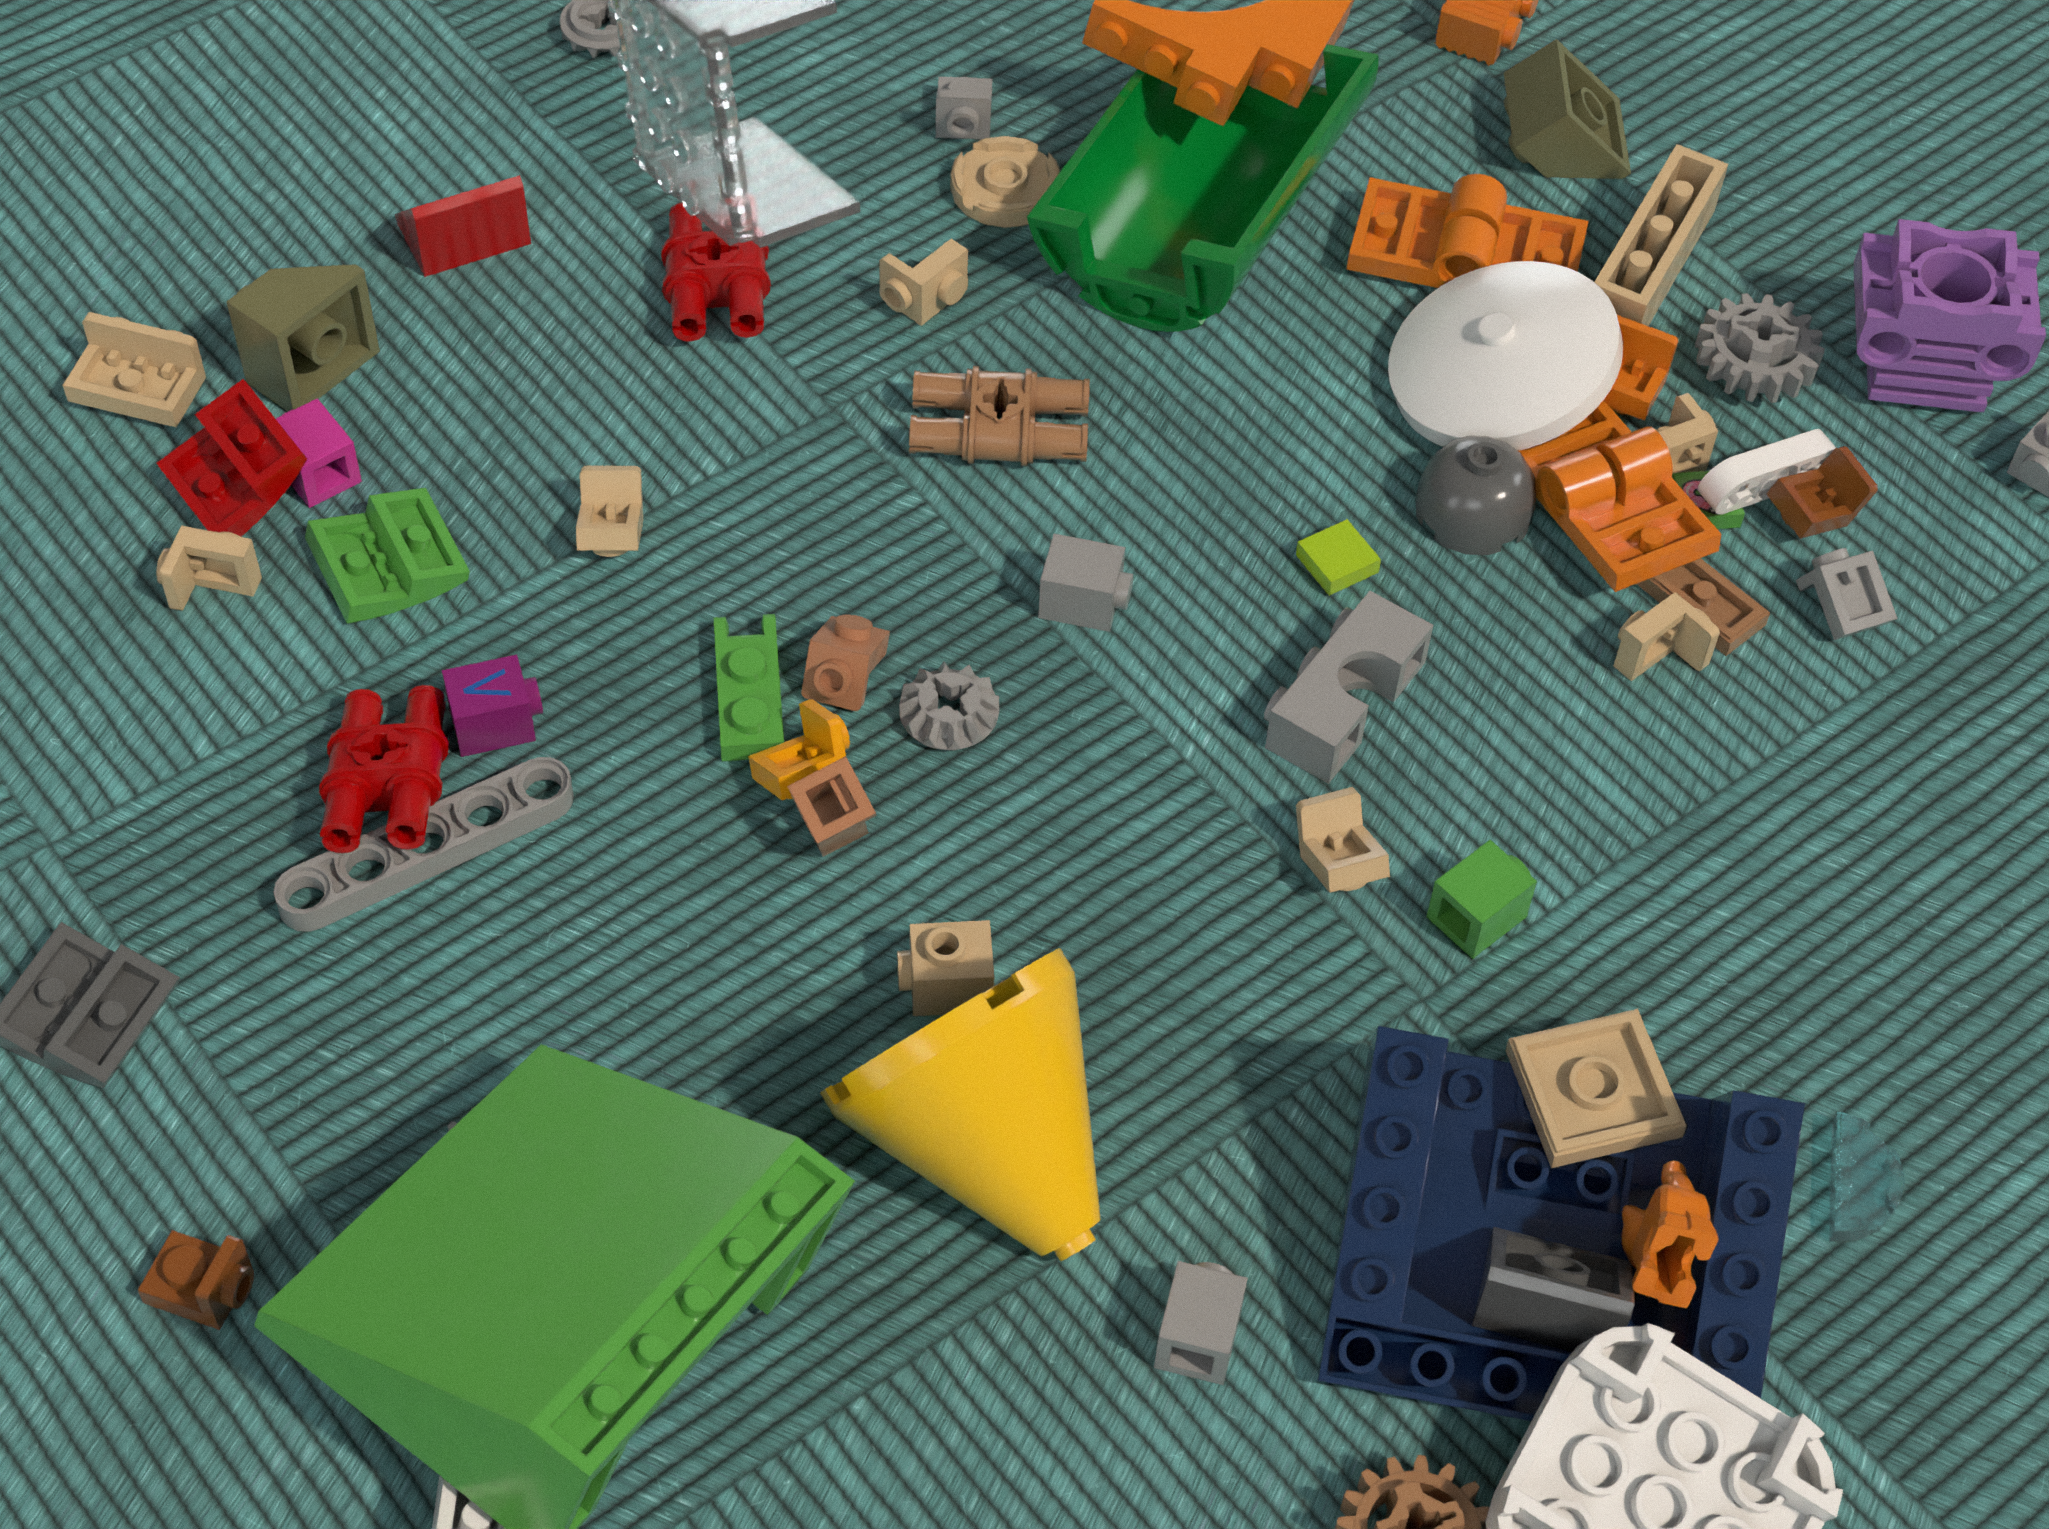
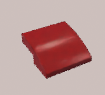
M244 379L198 411L195 416L204 428L156 463L208 531L218 533L231 532L240 537L250 530L276 504L307 461V457Z

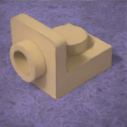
M1685 393L1676 397L1668 426L1657 429L1671 455L1672 475L1673 473L1707 470L1718 434L1711 415L1707 411L1702 410L1689 393Z

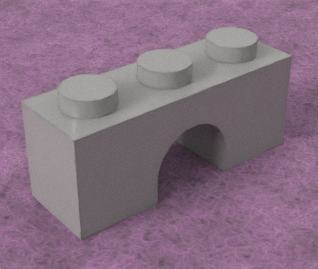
M1372 591L1366 594L1354 610L1346 607L1336 619L1330 633V639L1323 648L1320 649L1315 646L1307 653L1299 667L1295 682L1289 689L1283 686L1280 687L1271 697L1264 712V719L1269 721L1265 748L1329 784L1362 743L1369 705L1349 695L1346 691L1366 689L1395 702L1426 662L1433 624Z

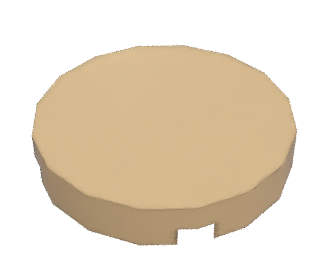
M1010 136L985 138L974 143L973 150L967 152L964 156L962 151L955 158L951 171L950 188L954 203L966 216L984 225L1004 228L1028 225V214L1060 171L1056 159L1049 152L1047 158L1045 154L1038 151L1037 144L1027 139Z

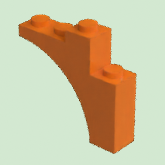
M1095 0L1091 8L1082 43L1177 87L1174 104L1224 126L1247 86L1298 108L1324 64V48L1327 44L1335 45L1345 27L1354 0H1264L1245 7L1211 12L1168 10L1143 5L1130 0Z

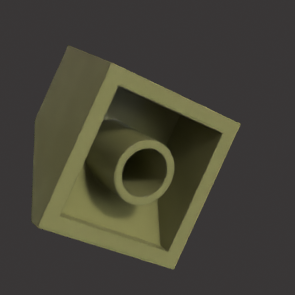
M1555 39L1504 72L1507 95L1504 98V106L1509 115L1511 135H1509L1508 141L1519 161L1524 164L1529 162L1542 175L1551 178L1623 179L1631 174L1619 98L1561 42Z
M356 264L270 269L251 284L241 288L236 295L226 301L247 384L287 412L317 398L319 399L380 352L364 269Z

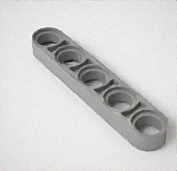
M551 757L530 759L435 802L429 809L426 833L438 834L444 839V842L434 852L426 854L417 853L411 849H400L393 846L387 839L388 833H386V825L362 835L359 847L352 852L335 853L329 850L290 868L281 874L276 881L273 892L281 920L289 928L296 931L310 932L321 929L559 819L568 812L573 804L574 794L568 768L561 761ZM539 780H552L561 786L556 795L544 800L532 798L526 793L528 787ZM493 806L503 812L499 821L489 826H477L468 821L471 812L479 807ZM364 860H376L384 865L382 873L372 880L358 881L349 876L352 867ZM314 887L324 893L321 901L311 908L297 909L288 903L292 894L302 888Z

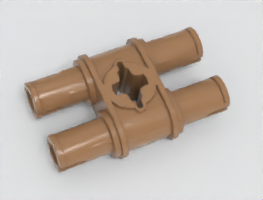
M973 366V369L967 368V373H929L914 370V409H919V407L945 408L948 410H965L964 418H928L911 415L909 454L918 452L962 455V461H968V464H974V460L1021 462V466L1027 467V464H1033V459H1063L1086 462L1088 424L1074 425L1035 422V414H1070L1088 417L1090 379L1074 380L1037 377V372H1031L1032 369L1026 368V373L979 371V366ZM998 413L1003 414L1002 419L997 418Z

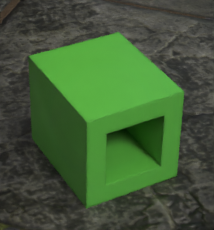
M1488 840L1435 881L1426 917L1468 956L1474 959L1527 917L1537 880L1531 876L1528 868L1520 859L1513 855H1507L1492 840Z

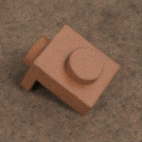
M831 616L810 639L801 691L802 696L806 699H813L814 701L851 711L860 710L864 705L869 674L886 655L890 631L872 627L871 621L860 616Z

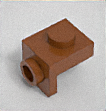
M1843 446L1835 448L1818 469L1778 478L1766 495L1779 510L1784 522L1801 539L1847 527L1875 495L1878 486L1849 448Z

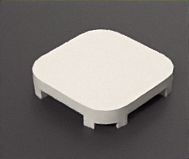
M1647 1323L1638 1327H1613L1599 1335H1595L1578 1345L1560 1366L1493 1494L1486 1518V1529H1822L1826 1521L1837 1518L1843 1490L1836 1489L1833 1465L1819 1439L1825 1433L1802 1413L1793 1418L1789 1417L1672 1344L1671 1340L1675 1333Z

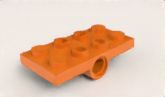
M1469 174L1461 177L1455 182L1451 193L1370 177L1349 251L1346 270L1439 288L1454 278L1470 271L1507 262H1545L1567 267L1578 272L1588 221L1507 205V192L1504 186L1498 180L1484 174Z
M1604 400L1588 417L1569 431L1543 444L1519 450L1535 476L1537 500L1614 592L1719 551L1722 534L1672 478L1673 466L1671 455L1659 432L1649 426L1631 432Z

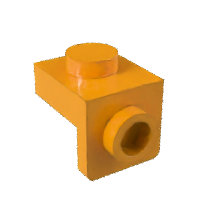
M813 699L799 703L804 735L748 756L752 779L782 801L793 799L787 786L845 757V750L850 746L849 733L841 717L835 713L833 714Z

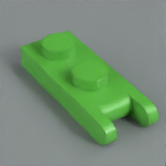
M763 614L761 622L763 634L728 636L729 626L726 617H713L722 762L749 760L748 756L784 743L775 614Z

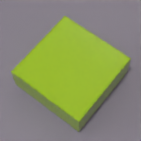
M1348 519L1297 542V558L1329 596L1379 573L1381 558Z

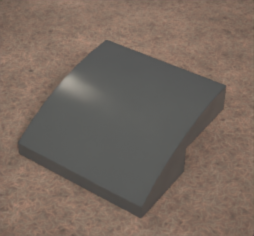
M61 922L0 1003V1046L64 1076L104 1088L178 985L180 977L122 944L114 952Z

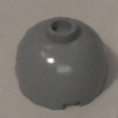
M1466 436L1452 440L1431 456L1418 483L1415 497L1416 517L1421 526L1424 519L1426 524L1435 531L1434 540L1443 547L1469 555H1491L1501 552L1502 544L1511 542L1516 537L1517 544L1526 536L1531 525L1536 507L1535 476L1522 454L1507 442L1489 436Z

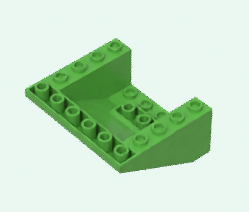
M541 1044L258 1311L254 1326L506 1529H578L596 1509L632 1435L751 1303L769 1315L808 1271L855 1180L794 1135Z

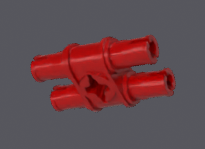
M736 199L726 205L725 230L718 231L702 230L701 210L697 205L682 202L671 207L669 211V238L663 244L661 259L666 267V276L662 283V293L664 298L671 304L672 330L677 339L691 342L704 337L706 333V308L729 307L730 327L732 332L739 337H755L763 331V300L770 292L771 280L765 266L769 247L766 239L759 233L757 207L754 202L748 199Z
M421 685L411 689L407 698L404 723L380 725L384 709L383 705H381L382 699L376 692L368 689H357L346 695L341 726L330 736L327 742L329 763L327 773L323 775L319 784V794L325 803L320 837H322V844L326 849L335 853H348L356 850L360 845L365 812L389 811L385 831L388 833L387 839L389 843L400 849H414L424 844L430 806H433L442 795L441 764L449 751V741L442 731L446 701H444L445 696L439 688Z

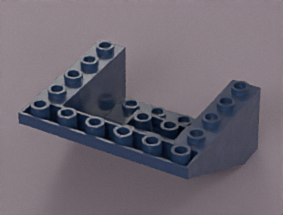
M1378 1026L1370 1040L1318 1381L1532 1421L1560 1366L1572 1352L1472 1326L1493 1227L1629 1261L1622 1247L1623 1207L1625 1205H1632L1646 1210L1655 1190L1662 1185L1661 1174L1663 1165L1668 1161L1675 1160L1685 1166L1687 1176L1694 1190L1706 1197L1710 1208V1221L1716 1229L1719 1240L1709 1260H1698L1696 1255L1694 1256L1691 1264V1276L1697 1288L1687 1308L1658 1303V1299L1634 1291L1635 1303L1627 1327H1638L1650 1323L1675 1333L1671 1340L1672 1344L1761 1399L1805 1103L1736 1090L1713 1099L1673 1092L1686 1123V1129L1682 1138L1551 1168L1511 1063L1448 1052V1038ZM1632 1265V1276L1634 1277L1637 1269Z

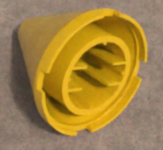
M1061 948L1012 974L1010 978L984 993L978 994L842 1077L841 1082L833 1086L831 1085L820 1092L836 1119L1040 1257L1054 1251L1059 1261H1063L1096 1240L1090 1228L1101 1221L1076 979L1075 972Z

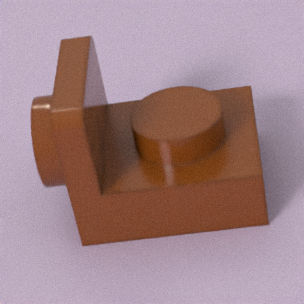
M172 1230L137 1291L144 1304L220 1330L231 1309L240 1308L246 1301L253 1285L254 1270L242 1239L227 1235L221 1247Z

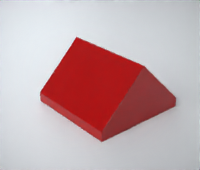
M520 175L394 214L397 224L424 277L531 244L524 186Z

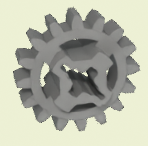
M1743 293L1739 305L1724 298L1720 302L1718 311L1709 309L1706 312L1704 322L1700 325L1695 342V347L1699 349L1696 362L1697 365L1709 366L1706 376L1709 381L1719 379L1726 381L1725 393L1731 394L1739 388L1745 390L1747 401L1753 402L1757 393H1765L1766 398L1771 403H1777L1780 391L1783 390L1787 395L1795 398L1799 394L1801 385L1808 387L1812 385L1825 348L1819 346L1823 336L1822 331L1809 330L1812 320L1809 314L1798 317L1792 314L1794 303L1790 301L1780 308L1773 305L1772 295L1766 294L1762 303H1754L1748 293Z

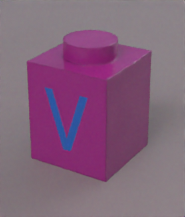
M517 654L442 670L448 706L461 757L536 741L532 716L543 714L540 692L535 677L523 678Z

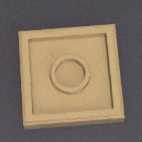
M1638 1009L1508 1039L1506 1053L1551 1168L1683 1137L1686 1123Z

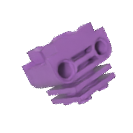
M1898 219L1893 236L1863 233L1854 260L1853 271L1856 346L1859 358L1867 364L1868 400L1984 412L1987 406V397H1990L1993 391V381H2010L2028 373L2034 366L2046 338V328L2041 327L2036 271L2040 260L2039 251L2017 249L2015 231L1987 228L1973 231H1955L1935 226L1929 222Z

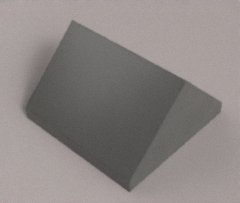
M1493 1227L1472 1326L1573 1352L1578 1345L1595 1335H1599L1613 1327H1627L1635 1303L1632 1288V1264L1627 1260Z

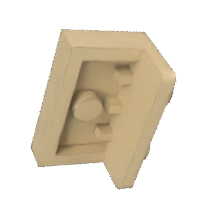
M88 312L82 321L88 345L63 384L67 401L177 428L206 379L197 340L190 335H185L176 330H164L131 322L121 317H110Z

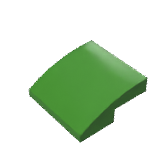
M426 488L369 495L366 513L309 520L307 522L305 540L347 624L385 616L431 600L466 582L469 578L470 571Z

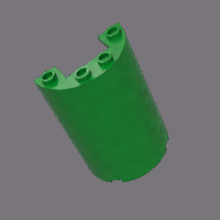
M1327 44L1323 50L1326 88L1311 85L1299 107L1295 108L1247 86L1224 126L1174 104L1177 87L1137 69L1028 214L1029 228L1040 253L1056 275L1065 271L1083 288L1078 295L1080 298L1114 319L1139 328L1163 332L1185 331L1202 326L1208 317L1216 313L1219 314L1227 305L1368 98L1377 78L1379 54Z

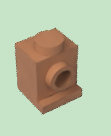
M846 756L787 786L823 857L868 834L865 821L877 816Z

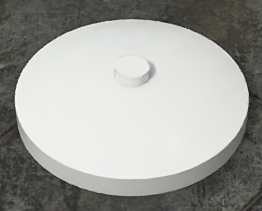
M1535 261L1500 263L1482 267L1454 278L1429 294L1410 312L1400 326L1391 346L1388 361L1389 381L1402 416L1416 432L1429 441L1444 447L1452 440L1466 436H1489L1507 442L1519 451L1543 444L1569 431L1588 417L1601 404L1617 379L1623 357V340L1613 304L1605 292L1591 279L1577 271L1557 264Z

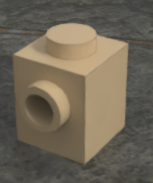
M990 920L910 924V950L897 951L899 991L912 990L913 1016L945 1015L978 994L994 987Z

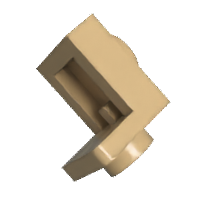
M950 239L913 268L888 253L879 261L881 298L892 310L902 312L922 326L947 305L957 303L967 290L968 249Z
M583 466L580 471L581 506L576 524L577 550H592L593 553L605 557L619 556L627 551H638L643 526L642 475L640 467Z
M182 525L171 548H165L160 554L156 570L157 581L163 585L169 608L181 611L184 610L195 585L254 596L262 579L252 539L240 537L231 532L218 533Z
M1674 592L1647 613L1639 610L1627 619L1618 633V638L1621 642L1613 667L1632 681L1674 651L1695 670L1701 671L1710 663L1720 634L1719 628L1711 622L1710 618L1703 611L1694 608Z
M1353 787L1304 799L1296 804L1300 857L1329 893L1339 890H1357L1368 882L1390 877L1389 855L1363 826L1361 796Z

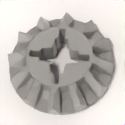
M572 0L565 6L560 16L562 39L570 41L574 52L588 49L593 58L601 52H609L616 57L619 48L635 49L637 39L645 36L646 17L642 6L636 0ZM607 18H610V24L612 25H607L605 30H598L603 23H606Z
M943 661L938 670L928 672L920 668L913 682L903 684L899 715L906 731L918 742L940 750L964 749L979 743L994 729L999 716V696H996L992 689L990 677L979 678L974 674L970 664L962 670L950 669ZM938 694L945 696L950 701L960 697V712L958 710L954 711L948 705L938 709Z

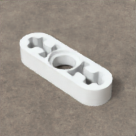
M1814 429L1722 461L1703 477L1698 485V492L1716 514H1725L1769 499L1766 493L1778 478L1818 469L1836 447L1821 429Z

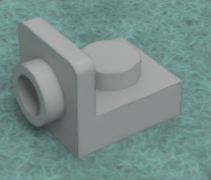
M938 77L936 138H990L992 79Z
M1847 548L1823 554L1811 560L1814 570L1796 579L1799 591L1815 587L1834 640L1887 625L1898 619L1873 550L1849 557Z

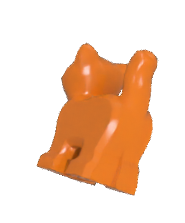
M1673 1160L1663 1165L1661 1174L1662 1185L1655 1190L1646 1210L1632 1205H1625L1623 1207L1622 1247L1630 1263L1637 1269L1632 1279L1633 1291L1658 1299V1303L1687 1308L1697 1288L1691 1276V1264L1694 1256L1696 1255L1698 1260H1709L1719 1239L1716 1229L1710 1221V1208L1706 1197L1694 1190L1687 1176L1685 1166L1679 1161Z

